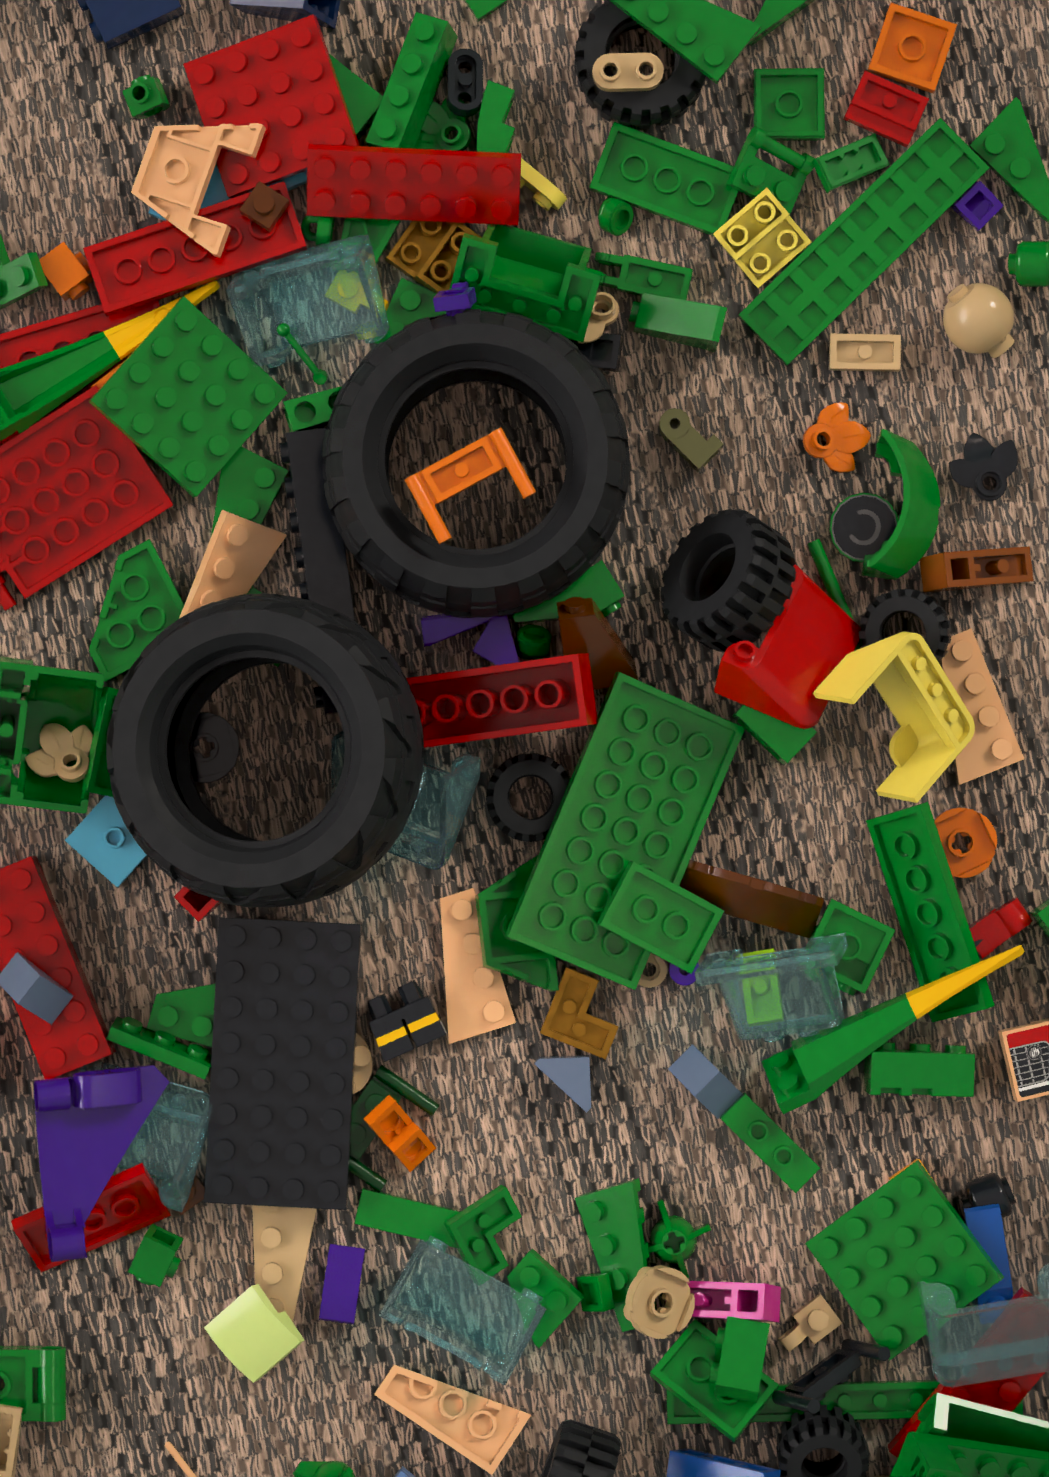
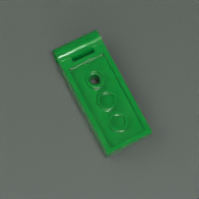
M0 1346V1378L5 1383V1387L0 1389V1404L22 1407V1421L58 1422L66 1420V1347Z

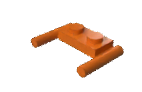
M502 427L404 479L439 545L450 540L452 536L435 505L500 472L503 468L506 467L523 499L536 493Z

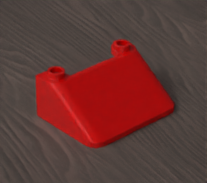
M795 564L793 566L796 571L795 581L791 582L793 591L790 599H786L783 605L784 611L780 617L777 615L774 619V625L769 629L760 648L755 647L750 641L743 640L730 645L726 649L720 661L714 692L797 728L808 729L814 727L819 722L829 700L816 698L813 692L848 653L855 651L860 641L858 631H861V629L836 602Z

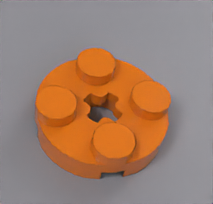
M953 808L942 812L934 819L953 877H973L989 867L997 848V835L992 823L986 816L973 809ZM960 833L962 837L969 836L971 842L966 845L968 851L962 853L960 849L954 850L952 847V843L955 842L954 835Z

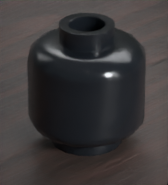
M989 1173L969 1181L965 1185L967 1196L961 1198L964 1208L999 1203L1002 1218L1011 1215L1012 1205L1016 1204L1006 1177L1000 1179L996 1173Z

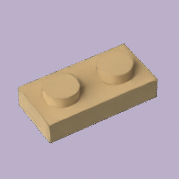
M830 333L829 370L900 371L901 335Z

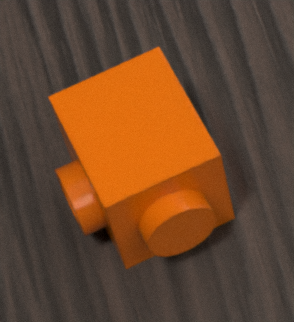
M63 241L39 259L44 275L64 301L70 297L73 301L77 300L89 291L90 287L88 284L93 279L87 273L90 271L86 258L80 251L74 255Z

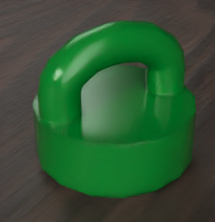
M614 197L606 198L599 209V226L603 231L615 236L624 234L633 221L634 213L632 206Z
M306 216L301 223L302 234L309 241L316 242V246L328 248L332 242L335 217ZM311 223L318 224L316 233L311 232Z
M538 625L521 627L517 631L515 643L517 656L525 660L544 658L550 650V632Z

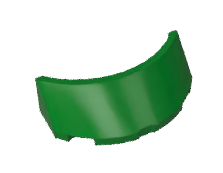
M881 429L876 441L875 457L884 458L890 466V476L902 477L903 504L898 524L890 539L883 541L880 550L876 553L864 556L862 576L898 580L919 562L933 541L939 523L940 493L934 472L919 448L913 442L886 429Z

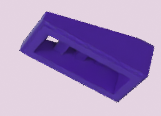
M445 614L422 616L420 619L424 647L431 646L484 624L492 617L457 618Z

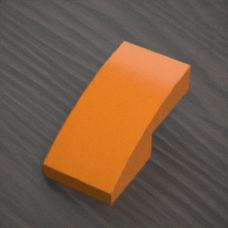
M390 1095L363 1118L409 1172L414 1170L436 1149L424 1132L410 1119L397 1101Z

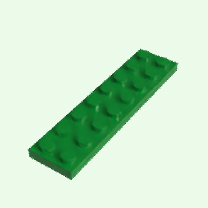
M939 118L776 277L738 317L788 366L976 183L990 167Z

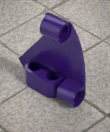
M154 1065L74 1073L73 1077L34 1081L40 1179L51 1262L87 1258L84 1236L85 1222L136 1134L169 1084L167 1078Z

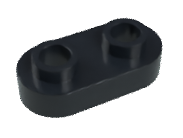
M459 49L451 54L448 61L446 101L449 110L453 114L460 117H470L475 115L481 108L483 99V60L477 52L471 49ZM466 68L470 73H461L459 70ZM465 99L469 104H463L459 100Z

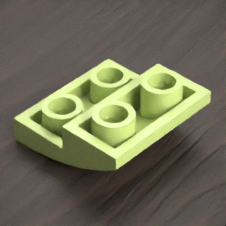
M259 1284L249 1287L204 1327L224 1355L253 1383L260 1380L305 1341L285 1311L280 1313L276 1311Z

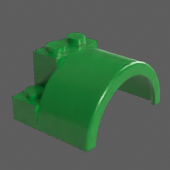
M0 656V804L83 814L87 812L89 792L82 791L84 779L72 783L62 780L58 775L41 777L30 769L25 757L42 749L40 745V732L45 724H60L70 732L81 725H86L94 734L104 685L103 673L34 665L33 660ZM77 760L69 762L66 766L75 765ZM21 762L19 778H17L13 774L12 764L16 765Z

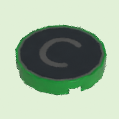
M859 493L851 495L837 505L830 517L829 534L832 544L843 557L852 562L863 563L865 555L876 553L880 550L883 541L890 539L898 524L897 513L887 500L877 494Z

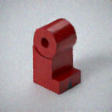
M1018 897L1009 900L997 909H993L969 925L979 958L983 959L995 948L1023 930L1033 921Z

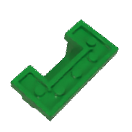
M489 224L482 238L464 234L450 289L453 283L468 282L469 287H475L477 300L471 309L519 314L532 319L533 322L553 332L560 333L566 338L584 342L603 272L587 268L592 252L591 248L509 225Z

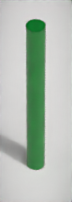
M820 539L808 543L807 547L828 596L853 619ZM860 639V641H859V643H858V645H857V647H856L855 650H858V649L861 648V647H860V646H862V641H861V639Z

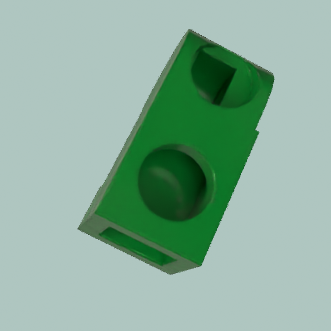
M342 387L283 401L282 407L290 432L312 430L325 426L329 422L334 402Z

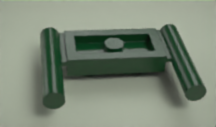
M383 1065L380 1066L352 1107L349 1172L378 1192L381 1191L387 1180L358 1161L376 1136L375 1132L363 1118L388 1095L396 1100L397 1103L404 1097L430 1116H433L439 1107L438 1103Z

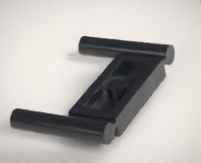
M845 1339L842 1342L841 1349H837L787 1386L785 1391L776 1390L772 1395V1400L777 1405L815 1414L820 1410L819 1401L825 1398V1392L835 1385L848 1381L853 1376L852 1372L862 1366L859 1359L860 1356L886 1361L890 1357V1350L885 1346Z

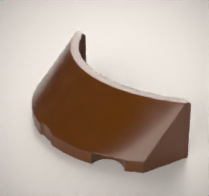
M693 860L689 861L679 885L685 890L724 910L723 914L806 938H810L825 899Z

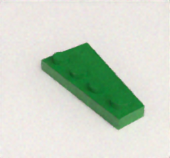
M639 1178L588 1192L575 1198L601 1273H609L615 1306L614 1311L622 1332L635 1329L632 1323L625 1318L623 1309L631 1282L637 1276L638 1271L642 1267L647 1266L646 1259L650 1257L648 1243H644L642 1223L645 1222L643 1207H639L638 1191L641 1190Z

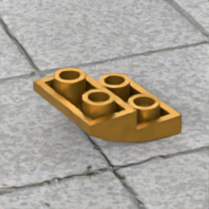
M412 221L385 260L418 283L438 293L439 291L450 289L464 234L482 237L463 223Z

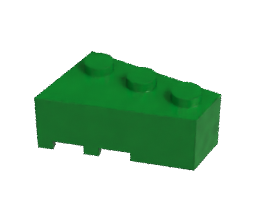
M886 1042L865 1058L864 1091L870 1095L894 1093L901 1096L918 1094L974 1097L975 1054L966 1052L965 1045L947 1044L945 1045V1051H930L931 1044L909 1043V1050L895 1049L894 1042Z

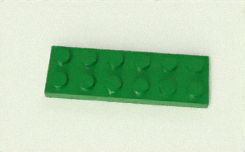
M921 803L867 820L866 823L920 987L980 962L929 803ZM986 977L971 984L929 1011L931 1021L945 1020L995 1006Z

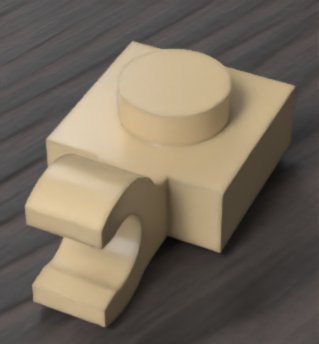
M818 1294L792 1314L797 1324L778 1339L786 1350L790 1352L807 1336L815 1345L840 1326L842 1322L824 1297Z

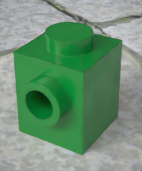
M151 1224L142 1239L128 1272L135 1275L136 1279L141 1283L160 1287L166 1276L174 1277L182 1259L176 1257L184 1238Z

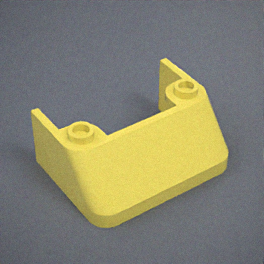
M903 631L848 653L817 687L813 694L818 699L855 704L872 683L874 684L900 725V728L892 736L889 744V753L896 764V768L878 787L876 792L879 796L918 803L971 741L975 731V723L924 638L918 633Z

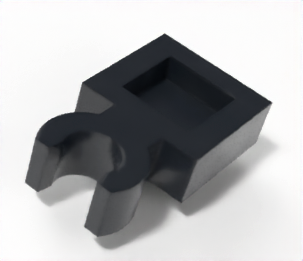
M603 333L599 339L590 343H578L576 340L569 339L599 370L619 372L623 344L622 335Z

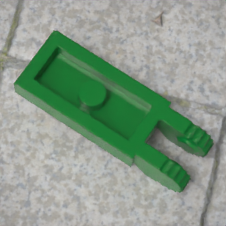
M603 252L596 253L595 261L599 262V264L621 267L619 278L602 274L599 285L617 288V291L638 296L646 293L687 300L693 269L625 254L622 257Z

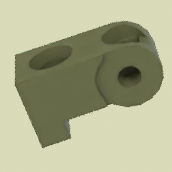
M677 408L668 409L660 417L659 430L662 437L697 472L723 449L724 444L714 434L706 441L690 425L689 417L683 410Z

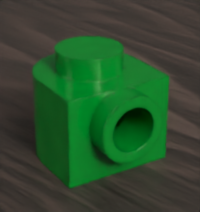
M144 75L134 79L131 82V87L122 91L131 115L134 118L146 119L170 107L160 79L151 77V75Z

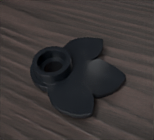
M972 433L964 446V459L949 462L950 474L958 485L972 488L978 498L984 501L997 500L1006 491L1007 477L1017 468L1018 453L1013 440H1008L994 449L985 438ZM990 477L994 479L995 488L992 490L985 489L983 486L984 478Z

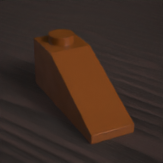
M1030 546L942 552L922 557L919 560L924 593L1034 581Z

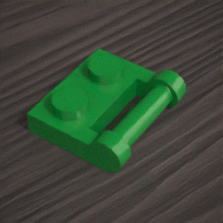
M755 126L746 138L727 185L753 199L765 188H768L786 211L791 214L805 179L814 168L812 161L815 158L807 153L802 155L766 136V131ZM760 148L794 166L791 176L755 157L757 150Z

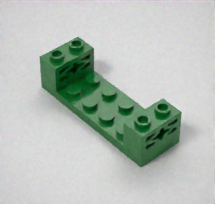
M910 1431L889 1477H1049V1452Z

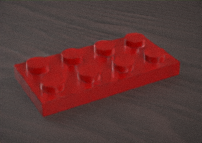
M143 1163L111 1176L85 1222L86 1253L171 1216L167 1202ZM43 1207L11 1220L13 1231L41 1273L69 1261L51 1262Z

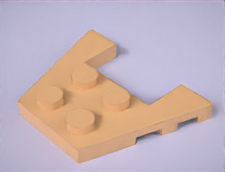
M250 123V125L234 126L233 124L200 127L199 125L154 126L131 193L215 257L221 258L231 228L226 224L198 216L221 149L224 148L256 158L266 128L259 123Z

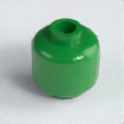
M1023 241L1018 244L1016 253L1009 254L1008 272L1009 275H1015L1019 286H1049V241Z

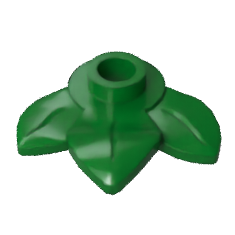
M446 98L442 105L433 101L414 149L465 150L471 140L470 128L465 123L467 117L453 114L447 106ZM457 130V136L454 139H448L449 132Z

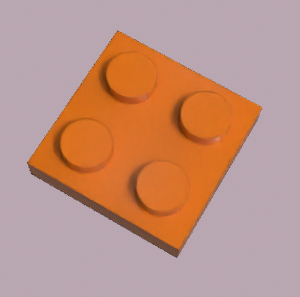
M891 2L867 71L934 94L957 24Z

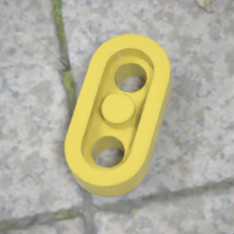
M521 158L520 189L525 185L535 193L532 197L533 200L543 209L549 211L552 207L555 210H559L567 200V197L554 184Z

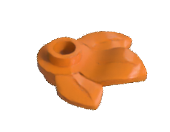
M839 402L831 404L820 411L817 423L805 431L803 445L809 455L814 458L823 459L831 470L845 473L855 470V460L852 453L865 447L871 438V434L862 424L849 421L848 404ZM818 434L823 435L825 437V446H822L818 443Z

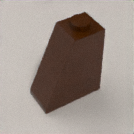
M572 597L565 601L556 602L563 656L589 653L593 689L609 688L616 672H621L638 680L633 657L592 597Z

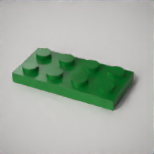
M616 122L613 123L589 190L620 199L631 206L714 236V232L727 222L738 190L727 185L734 166Z

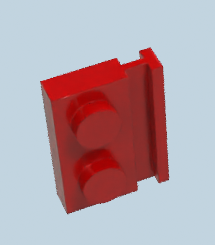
M865 70L843 120L907 148L929 98Z

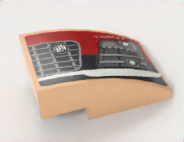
M1049 1018L999 1030L998 1034L1013 1099L1020 1102L1049 1095Z

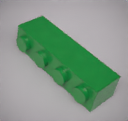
M418 12L415 13L365 142L369 147L415 148L458 38L448 21Z

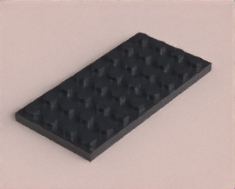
M219 917L204 1203L347 1210L362 924Z

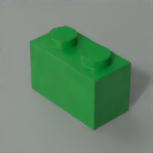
M727 1316L726 1328L718 1327L715 1348L722 1349L720 1362H712L709 1380L711 1383H716V1396L757 1403L770 1327L769 1323Z

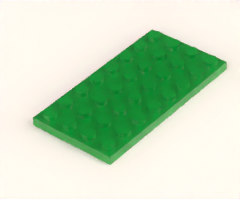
M616 672L597 715V724L592 727L505 936L635 990L651 953L598 925L597 922L630 860L674 884L680 885L745 728L621 672Z

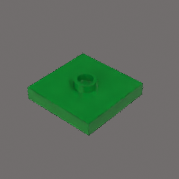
M824 68L754 69V127L757 126L767 133L766 136L775 141L824 140Z

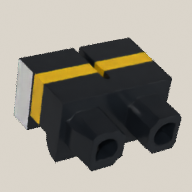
M415 980L397 988L405 1006L392 1011L385 993L367 1001L372 1018L369 1024L384 1062L415 1048L402 1019H405L417 1048L447 1035V1031L429 995L424 996L422 989Z

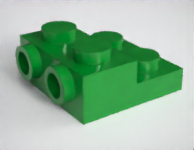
M830 899L803 951L799 963L806 965L803 970L804 973L820 981L826 975L837 981L835 988L853 997L856 991L865 994L895 929L836 900Z

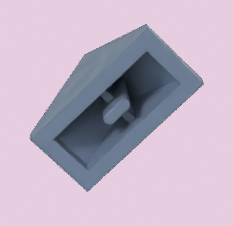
M19 952L14 955L0 973V986L17 1004L50 1024H53L74 997L73 994Z
M693 1044L668 1068L717 1119L742 1095Z
M589 1055L538 1057L534 1064L587 1113L591 1108Z

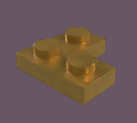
M566 967L559 983V990L555 993L540 1034L606 1060L619 1026L586 1013L599 980Z

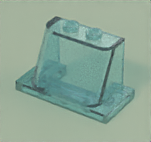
M841 933L810 938L804 948L743 957L742 949L709 953L695 971L697 986L719 983L740 1040L763 1038L764 1042H775L785 1038V1035L798 1033L799 1037L816 1035L819 1033V1030L841 1024L845 1017L834 966L839 964L848 948L846 934Z

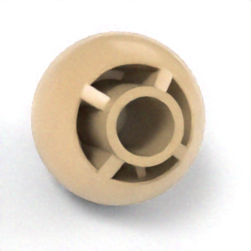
M973 283L968 286L960 284L948 294L947 298L949 301L944 309L943 325L948 338L956 347L972 354L988 352L992 358H997L1013 345L1015 340L1009 332L1014 324V312L1009 299L1001 290L989 284Z

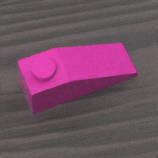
M689 1281L690 1283H688L690 1293H693L695 1298V1307L691 1318L727 1320V1316L758 1322L779 1323L780 1286L765 1283Z

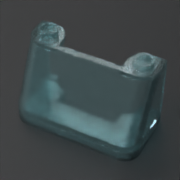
M358 235L311 247L305 251L236 273L226 289L254 367L266 365L267 368L280 366L286 362V357L294 349L285 337L278 335L277 326L281 323L289 325L290 333L301 347L355 334L356 339L364 340L365 343H373L383 339L389 330L374 250L368 235Z
M431 1235L427 1241L420 1238L381 1307L379 1316L393 1324H404V1329L422 1336L469 1362L479 1370L482 1367L483 1371L490 1375V1378L506 1385L547 1309L540 1304L543 1297L525 1287L522 1292H519L446 1252L449 1245Z

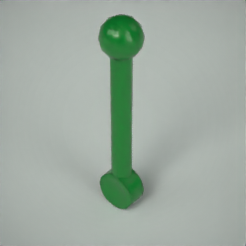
M287 323L279 324L277 326L278 335L287 339L314 374L313 381L318 385L324 384L328 378L327 372L317 368L290 333L289 325Z

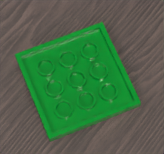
M183 296L88 402L194 498L200 494L288 392Z
M919 1160L805 1243L877 1344L889 1348V1360L893 1359L1004 1278L1003 1274Z

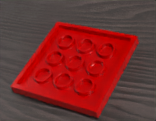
M313 14L183 64L204 127L219 126L220 124L244 126L250 125V123H259L266 128L256 158L224 148L221 149L216 163L229 198L253 191L259 181L267 186L307 171L308 144L360 146L317 17Z

